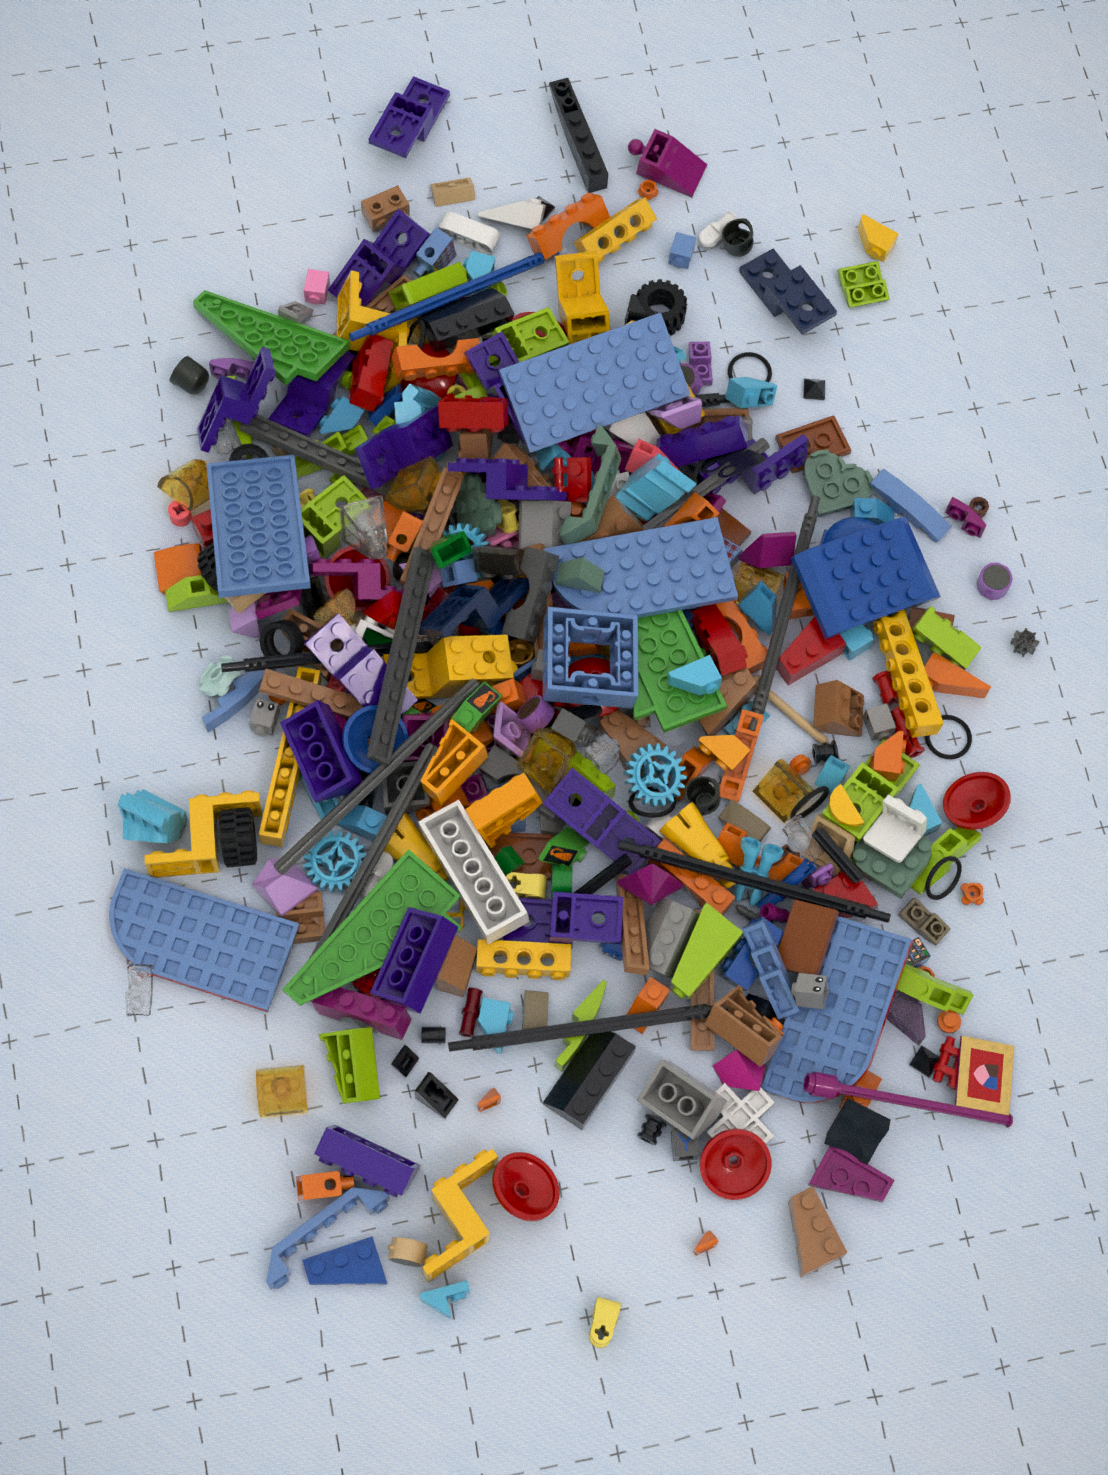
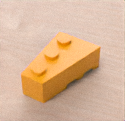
M451 719L449 728L444 738L442 737L439 743L440 746L421 779L425 793L440 805L488 758L485 745L453 719Z
M522 773L521 775L514 776L505 785L495 788L481 800L474 801L465 810L477 831L492 848L496 845L494 840L503 832L507 835L512 831L510 828L512 824L518 819L523 821L543 802L526 774Z

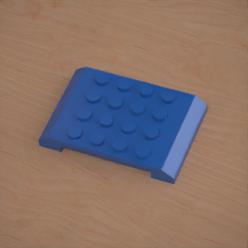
M900 517L821 544L790 558L825 640L845 633L847 630L916 605H923L941 597L906 517Z

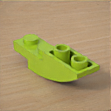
M959 827L955 830L948 829L932 844L931 859L910 888L921 895L926 891V880L935 864L948 856L960 858L981 840L982 834L977 830ZM947 861L939 867L931 880L930 887L950 871L951 864L954 861Z
M905 964L897 987L901 992L946 1012L951 1010L962 1015L974 996L969 990L932 977L929 972Z

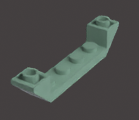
M598 425L595 434L592 435L591 445L594 447L597 456H602L601 467L596 472L595 484L589 492V501L587 507L583 510L582 518L566 516L564 524L560 526L559 535L565 545L578 543L597 531L622 459L616 444L603 426Z

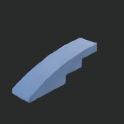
M882 469L869 483L882 499L894 509L897 515L902 513L916 529L921 527L934 542H938L952 527L920 495L885 469Z
M265 670L250 671L232 681L234 690L218 698L219 708L202 717L203 725L207 732L229 720L259 693Z
M763 919L743 927L742 931L752 950L751 956L760 973L759 979L778 1020L800 1012V1007L796 1006L795 996L791 994V981L766 920Z

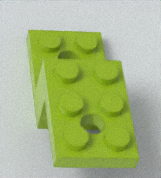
M549 307L494 329L491 335L493 337L503 332L519 362L565 347L570 343ZM535 331H543L545 337H539ZM496 356L489 357V364L497 367L499 365L498 358ZM459 373L468 390L481 385L475 373Z
M343 475L301 508L304 538L312 535L321 559H325L341 546L340 534L372 510L373 504ZM339 501L348 503L345 508L336 507V503Z
M883 739V740L880 742L879 745H881V744H882L883 742H885L886 740ZM902 753V760L905 761L904 772L899 775L896 781H891L870 768L869 756L865 763L862 762L843 786L853 805L859 809L864 824L851 827L838 823L831 816L829 805L822 812L821 816L853 835L855 841L859 843L876 819L882 814L883 800L887 795L896 798L917 771L920 764L905 753Z

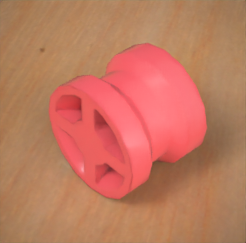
M175 500L169 505L168 513L171 522L175 526L183 527L190 523L192 514L190 506L186 501Z

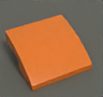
M201 544L179 545L154 552L159 592L166 594L165 590L186 577L201 575L197 561L198 554L202 551Z

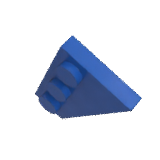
M373 1236L302 1260L310 1285H387Z

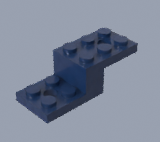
M774 248L739 268L740 274L771 314L776 317L784 312L801 335L835 317L837 314V310L804 268L799 265L790 270ZM770 272L773 274V277H764L763 273ZM808 304L813 309L811 311L804 310L802 306Z
M502 576L489 590L485 586L460 584L421 622L419 634L446 638L454 633L455 628L460 623L468 627L493 628L504 614L511 611L513 605L519 599L526 596L527 591L530 589L528 578Z

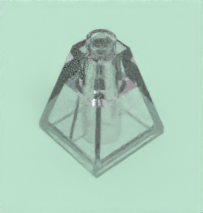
M382 495L339 506L343 542L369 559H382L388 556Z

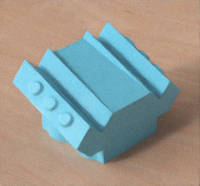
M409 384L402 392L403 401L394 402L396 424L411 421L430 407L437 406L441 398L430 390ZM446 452L440 454L438 457L433 459V461L439 462L444 457Z
M658 453L635 470L627 482L614 495L637 518L645 522L675 503L684 493H689L697 483L674 468L669 459Z
M142 789V792L137 790L135 794L127 792L126 796L121 794L118 802L123 818L124 840L170 843L181 839V830L185 829L188 820L185 810Z

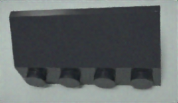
M491 288L418 316L417 319L424 321L426 337L433 351L437 352L456 345L458 340L473 339L491 333L495 328L512 322L515 314L506 296Z
M614 1032L590 1034L542 1104L580 1130H583L633 1056L636 1046Z

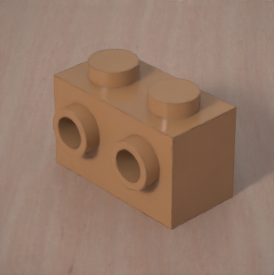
M398 185L361 201L362 214L373 232L378 229H384L397 209L410 216L409 203Z

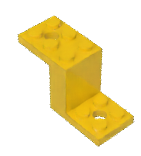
M597 251L555 256L559 317L567 332V338L570 342L568 345L610 331L609 310L600 294ZM575 271H582L583 276L581 279L574 280L572 278V274Z
M351 270L337 296L336 336L349 340V349L359 352L367 336L351 341L349 333L365 327L367 323L387 316L390 313L361 306L359 293L362 283L359 282V272ZM407 321L377 333V335L394 341L384 385V392L387 393L397 384L401 383V380H397L392 354L396 347L409 345L407 344V338L410 328L407 327Z
M508 635L449 636L442 638L427 653L414 654L410 670L412 680L408 682L407 688L417 699L451 698L472 678L477 682L507 681L514 678ZM484 653L492 656V663L485 662L483 659ZM384 654L381 657L386 664L388 662L389 654Z
M251 790L243 791L241 794L223 792L219 793L218 796L200 794L194 798H189L192 851L177 849L174 853L154 851L150 855H144L145 866L149 876L160 878L220 872L217 828L219 814L221 810L250 807L253 817L263 816L259 792L255 793Z
M486 1149L482 1150L473 1157L475 1159L468 1165L466 1163L461 1164L453 1170L454 1175L448 1179L442 1177L433 1184L434 1188L431 1189L432 1200L460 1242L457 1239L452 1241L445 1247L446 1251L439 1256L435 1253L424 1261L425 1265L422 1267L428 1283L489 1242V1231L461 1190L495 1168L498 1156L493 1149L488 1152Z

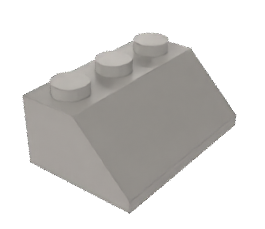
M520 501L518 567L521 566L522 562L521 548L538 543L545 544V548L565 545L559 535L560 526L564 524L566 516H571V502Z
M664 898L656 902L645 927L650 970L671 979L673 978L700 916L699 913Z
M662 1059L637 1098V1101L693 1140L716 1120L727 1102L721 1095L673 1062Z

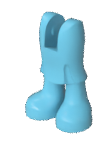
M743 837L740 847L744 853L743 865L740 866V871L768 878V872L772 864L782 858L784 850L774 844H765L758 867L755 865L762 844L755 838ZM735 885L733 891L735 901L740 902L745 891L744 888L747 886ZM751 888L753 891L750 895L749 905L755 907L763 891Z

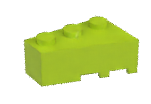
M930 606L911 628L915 640L921 644L927 643L931 646V652H935L940 656L943 655L950 662L965 670L982 647L963 631L951 625L952 622L947 618L942 619L934 613L936 609Z
M372 1027L318 1034L320 1041L325 1042L328 1054H326L328 1062L332 1061L336 1073L333 1077L343 1104L380 1099Z

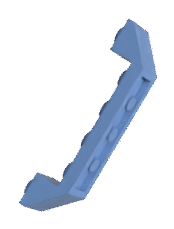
M352 1187L273 1246L267 1276L269 1288L271 1290L274 1287L279 1289L289 1281L287 1277L291 1273L280 1258L283 1256L285 1258L290 1257L298 1250L296 1246L303 1241L308 1243L318 1235L316 1231L323 1226L328 1228L337 1221L336 1216L343 1211L348 1213L357 1206L356 1201L360 1200L370 1215L374 1212L378 1214L388 1206L389 1195L384 1191Z

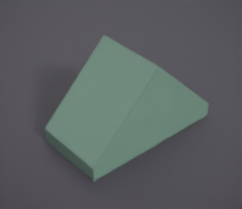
M584 557L561 562L556 585L600 593L605 571Z

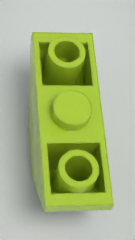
M202 575L186 577L165 590L169 612L228 603L225 598H219L218 591L212 589Z

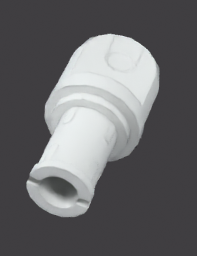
M729 211L718 222H711L698 235L699 245L704 249H712L723 240L722 230L724 226L730 221L737 219L734 213Z
M383 852L360 894L363 898L368 895L393 867L394 861L388 852Z

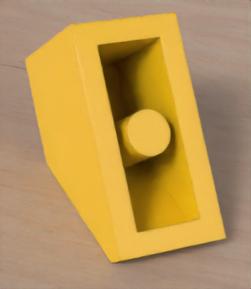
M864 214L860 218L858 231L865 253L869 254L873 259L884 262L894 248L899 233Z

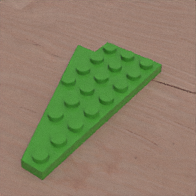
M206 290L193 300L194 308L247 352L252 359L256 360L261 347L270 349L273 366L276 370L275 377L285 385H288L297 375L317 381L350 348L349 340Z
M682 610L638 618V698L634 704V720L636 721L655 713L663 733L727 709V704L719 689L712 694L705 693L699 696L670 686L667 682L668 672L704 657Z
M408 849L287 983L282 991L296 1004L301 1006L380 969L408 907L441 915L458 926L457 932H459L462 927L447 912L461 895Z

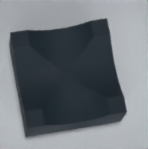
M847 1098L829 1128L824 1144L847 1151L860 1162L868 1165L879 1143L887 1134L891 1119Z

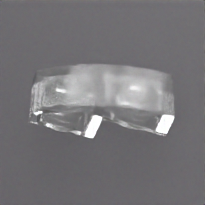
M129 964L127 966L128 990L125 992L126 1015L149 1016L151 1014L153 994V965Z

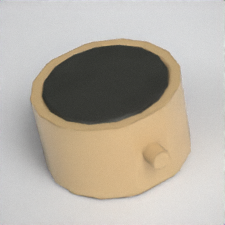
M393 1237L391 1244L388 1245V1249H390L388 1260L402 1265L423 1267L424 1261L428 1258L426 1255L428 1245L413 1239Z

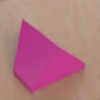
M736 1049L714 1064L713 1068L722 1085L725 1083L728 1087L759 1091L766 1065L764 1064L760 1067Z

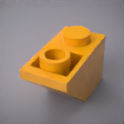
M734 735L701 736L697 741L700 744L698 748L707 756L713 755L717 759L715 763L723 771L728 769L731 772L750 751Z

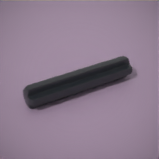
M817 828L812 833V837L853 884L859 883L864 878V874L823 828Z
M623 854L574 893H595L630 866L632 860L627 854Z

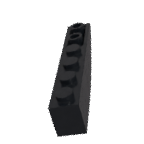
M569 78L549 82L565 137L587 192L592 193L607 189L608 171Z

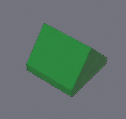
M512 846L502 848L494 857L505 876L515 872L525 864Z

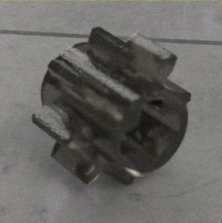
M1027 628L1021 633L1017 630L1014 634L1015 638H1012L1010 644L1014 645L1013 652L1022 654V657L1028 652L1033 655L1036 650L1035 647L1039 644V641L1035 640L1036 632L1032 633Z

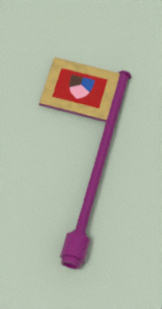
M960 1036L954 1105L841 1084L836 1075L815 1071L805 1075L803 1090L808 1092L809 1095L834 1099L835 1095L843 1094L1001 1124L1008 1128L1013 1124V1116L1010 1114L1014 1046Z

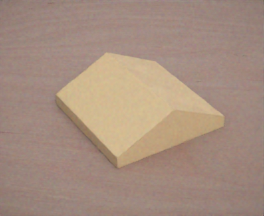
M818 814L801 854L819 866L831 863L833 875L837 876L841 874L842 870L812 837V833L817 828H823L850 859L854 852L855 837Z

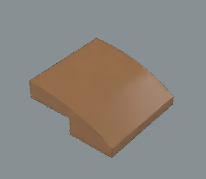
M321 891L313 893L282 917L276 912L277 917L300 924L294 944L319 941L324 933L325 923Z

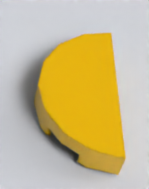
M841 784L833 790L829 799L831 816L838 823L851 827L863 825V819Z

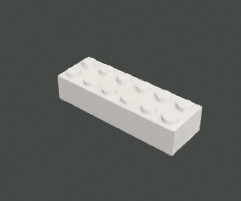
M459 800L418 822L422 835L453 887L461 895L462 902L488 945L529 922L527 911Z

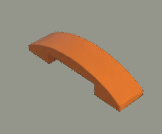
M742 709L735 737L747 746L750 751L731 772L728 769L724 771L719 788L720 797L739 802L764 715ZM753 717L758 721L755 731L748 730Z

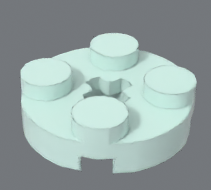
M225 655L220 657L221 662L217 665L213 662L204 671L199 681L202 687H199V689L209 697L217 694L219 696L225 695L229 690L231 682L241 673V671L222 673L221 663L236 662L231 656Z

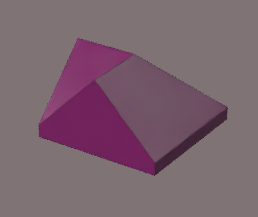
M649 863L619 879L617 883L650 905L683 888V884L653 863Z

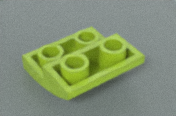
M878 261L837 270L840 285L849 308L890 299L886 281L882 279Z

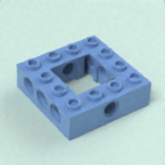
M548 607L543 619V701L633 708L638 698L637 615ZM570 642L610 646V674L602 673L598 675L587 674L584 671H575L568 678V666L570 664L568 646Z

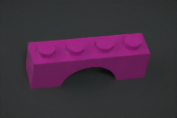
M341 987L311 1001L320 1015L339 1021L342 1017L354 1018L372 1026L381 1034L403 1040L412 1020L403 1006Z

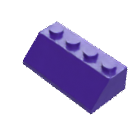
M740 415L735 417L727 416L718 422H706L697 428H685L676 434H664L657 439L656 447L676 467L747 448L748 427Z
M317 700L280 722L314 802L317 803L347 795L363 781L358 768L349 761L344 752L342 732L330 705Z
M408 907L370 994L387 1002L403 1006L406 1010L421 1014L458 930V926L441 915Z
M335 1124L326 1127L314 1153L319 1156L320 1162L332 1166L334 1163L341 1167V1172L349 1176L357 1174L363 1177L362 1181L370 1186L375 1187L378 1184L385 1188V1193L393 1197H398V1194L401 1196L406 1194L421 1166Z

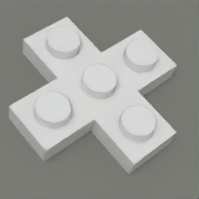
M725 1083L715 1091L725 1098L727 1102L720 1112L722 1118L706 1132L710 1139L728 1129L751 1131L758 1135L765 1144L774 1137L758 1119L775 1103L761 1087L759 1091L752 1090L742 1100Z

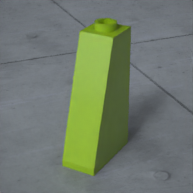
M461 262L400 285L388 291L395 310L398 311L468 282L467 271L461 265Z
M708 903L703 906L671 980V986L673 987L671 991L680 999L685 997L690 1000L743 936V932Z

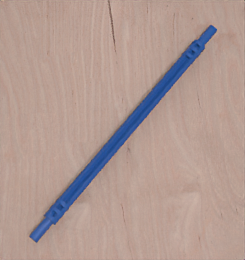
M538 252L367 323L365 327L349 333V338L351 341H355L367 335L373 336L540 266L546 260ZM559 252L556 253L555 255H553V256L550 257L549 259L554 258L555 256H558L560 253H559Z

